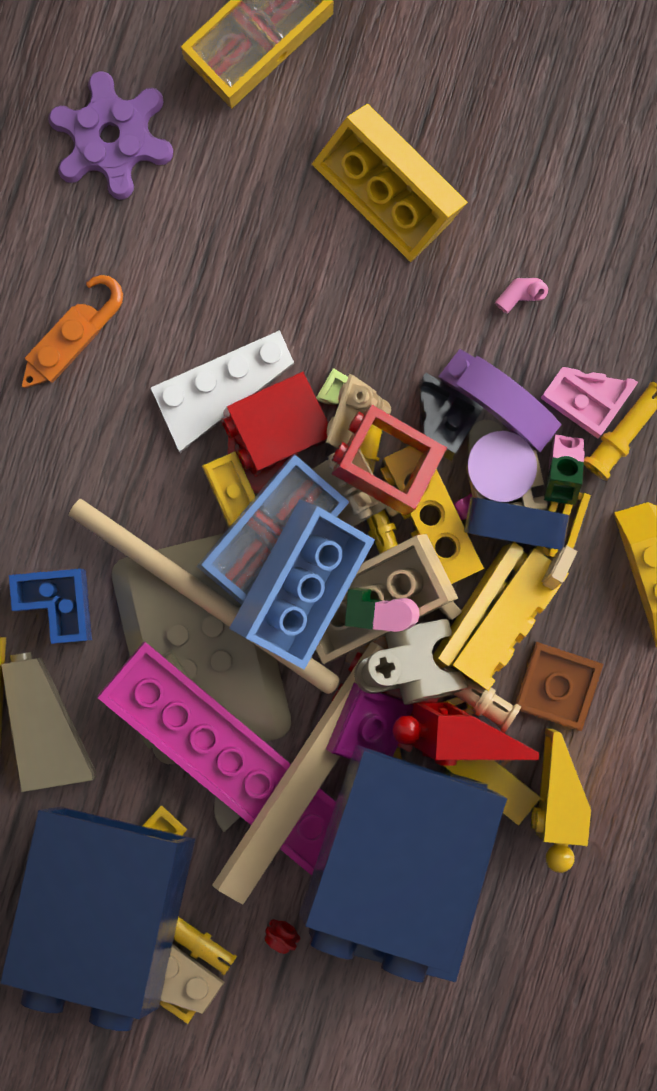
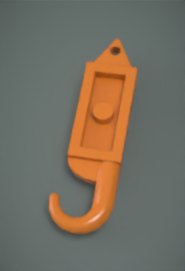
M99 275L91 278L86 283L88 288L96 284L106 285L111 291L110 299L99 311L86 304H77L67 311L25 357L27 365L22 383L23 388L47 381L53 383L98 335L99 330L119 310L123 301L122 288L115 279L110 276ZM29 377L33 378V381L31 383L27 382V379Z

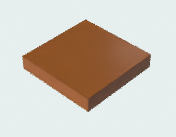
M535 641L515 704L521 706L519 711L582 732L604 664Z

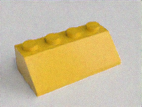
M366 104L345 118L312 163L410 262L454 220L468 203L369 104Z

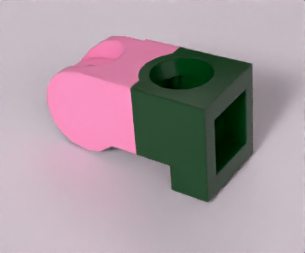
M554 435L544 494L545 501L576 505L583 479L584 439Z
M359 587L348 589L345 626L399 632L413 627L418 622L419 608L411 599L376 600L370 599L371 589Z

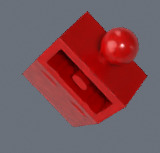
M448 702L413 703V717L402 716L398 718L392 729L393 736L397 742L416 747L422 751L423 756L435 759V763L439 765L454 766L457 765V760H539V752Z

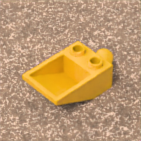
M546 728L540 786L541 798L539 800V807H533L531 828L535 829L536 835L543 842L554 843L546 852V863L552 871L563 873L568 871L574 864V853L568 847V844L588 846L591 808L561 732Z

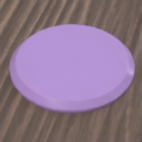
M508 431L491 432L480 438L471 449L468 457V474L475 489L484 497L497 502L513 501L523 496L534 483L537 473L536 457L531 446L519 435Z

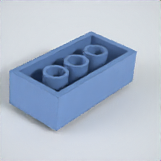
M299 499L229 629L305 670L375 539L324 509Z

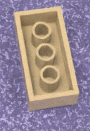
M427 534L416 535L362 563L349 589L356 587L371 589L370 599L384 601L398 598L411 599L419 608V618L458 599ZM348 591L316 648L323 664L334 661L390 632L345 626Z

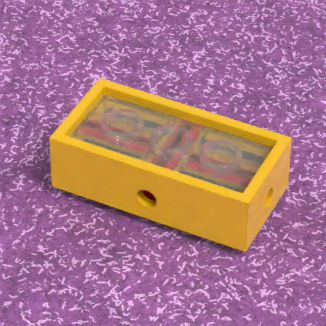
M230 0L181 46L183 58L232 109L333 15L334 1Z

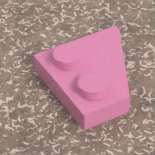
M562 367L541 396V399L598 439L638 382L629 378L626 380L607 378L606 374L594 372L585 374L577 369Z

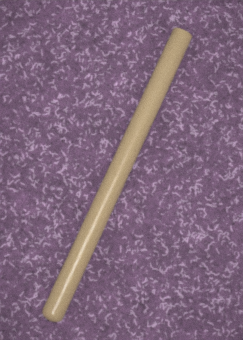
M79 499L73 505L69 512L71 518L229 627L231 626L240 609L238 606L83 499ZM252 642L324 693L330 694L338 687V675L312 657L304 670Z

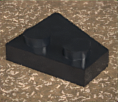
M425 373L419 384L420 432L447 447L443 457L452 461L481 414L483 407L454 388Z

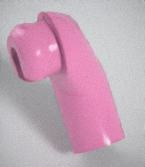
M516 278L495 301V304L499 309L508 314L518 301L543 300L548 294V287L538 278Z

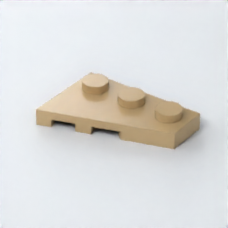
M172 944L160 1000L203 1014L225 982Z

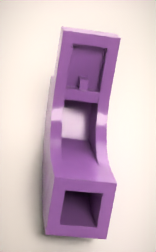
M459 349L438 376L445 384L486 409L510 432L522 437L538 452L542 451L562 425L528 391L479 356L475 358Z

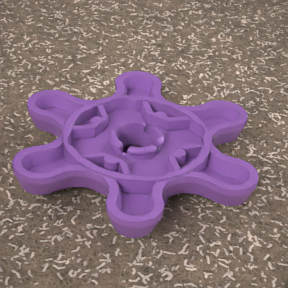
M98 71L89 78L88 88L91 99L86 107L81 110H73L60 105L53 108L49 113L48 120L50 126L58 132L68 134L74 142L72 153L59 163L58 172L65 182L75 183L87 172L99 171L107 178L109 193L114 198L123 200L128 198L134 190L131 171L136 163L150 161L156 165H165L171 161L174 151L168 141L154 137L148 130L150 118L163 107L162 94L157 89L146 88L134 99L123 100L115 93L113 78L104 71ZM107 125L115 126L120 130L119 138L115 142L106 143L100 137L102 130Z

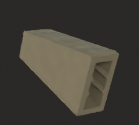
M31 652L10 655L11 663L1 664L21 792L91 781L97 778L96 770L43 659H32Z

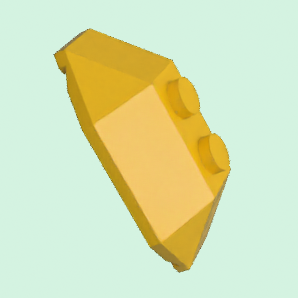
M646 502L614 512V516L657 647V506Z

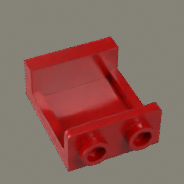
M300 372L226 406L223 412L224 418L221 419L228 437H235L240 450L237 451V455L241 465L245 470L250 469L253 476L313 446L318 447L326 443L328 438V421L304 372Z

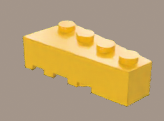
M535 548L531 549L528 554L522 553L513 567L515 572L507 583L504 581L495 595L494 601L485 611L451 664L453 668L461 671L467 678L487 691L495 682L492 678L496 671L499 672L506 666L513 656L514 645L517 642L520 643L526 637L536 621L534 618L537 613L541 614L562 585L560 584L554 590L542 585V580L552 562L549 558Z

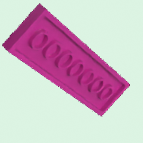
M145 641L97 696L100 701L250 825H252L291 765L289 761ZM321 788L318 789L280 848L281 851L310 875L313 874L336 805V801Z

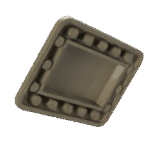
M223 534L157 550L241 608L242 605L197 567ZM129 557L119 560L114 565L112 581L130 657L144 641L162 656L172 650L189 678L263 741L278 739L289 731L291 715L278 661L243 636L229 629V626ZM156 746L152 747L156 758L161 762L176 764Z

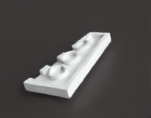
M279 330L151 387L179 452L184 451L196 439L216 426L224 418L223 412L226 406L261 391L293 366L294 361Z

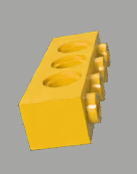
M408 446L383 459L385 467L380 469L384 480L391 486L395 485V488L403 492L405 478L412 475L422 452ZM436 469L416 510L407 516L401 515L404 520L410 517L415 527V531L410 533L411 536L427 534L434 550L435 544L440 538H448L454 543L455 551L451 557L443 558L437 554L451 584L484 569L468 534L464 532L463 523ZM426 506L436 508L440 515L438 523L432 526L424 524L420 519L421 509Z

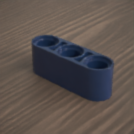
M470 497L464 532L560 550L564 547L570 515Z

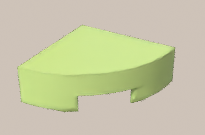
M333 368L316 397L317 401L329 405L339 404V391L342 385L347 382L348 377Z

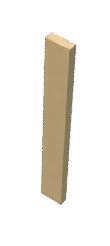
M371 641L358 663L370 657L373 653L385 649ZM356 666L212 884L218 891L242 905L340 757L326 750V747L353 683H356L354 677Z

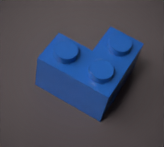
M85 569L9 575L12 611L48 609L51 644L92 640Z

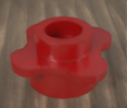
M272 919L269 922L271 927H267L265 930V942L273 950L282 954L295 950L297 947L296 943L301 939L296 929L288 922Z

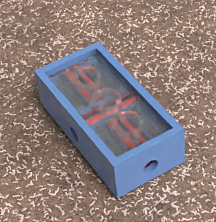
M293 455L284 462L200 561L197 567L242 605L299 499L314 504L336 517L347 506L349 501L300 458Z

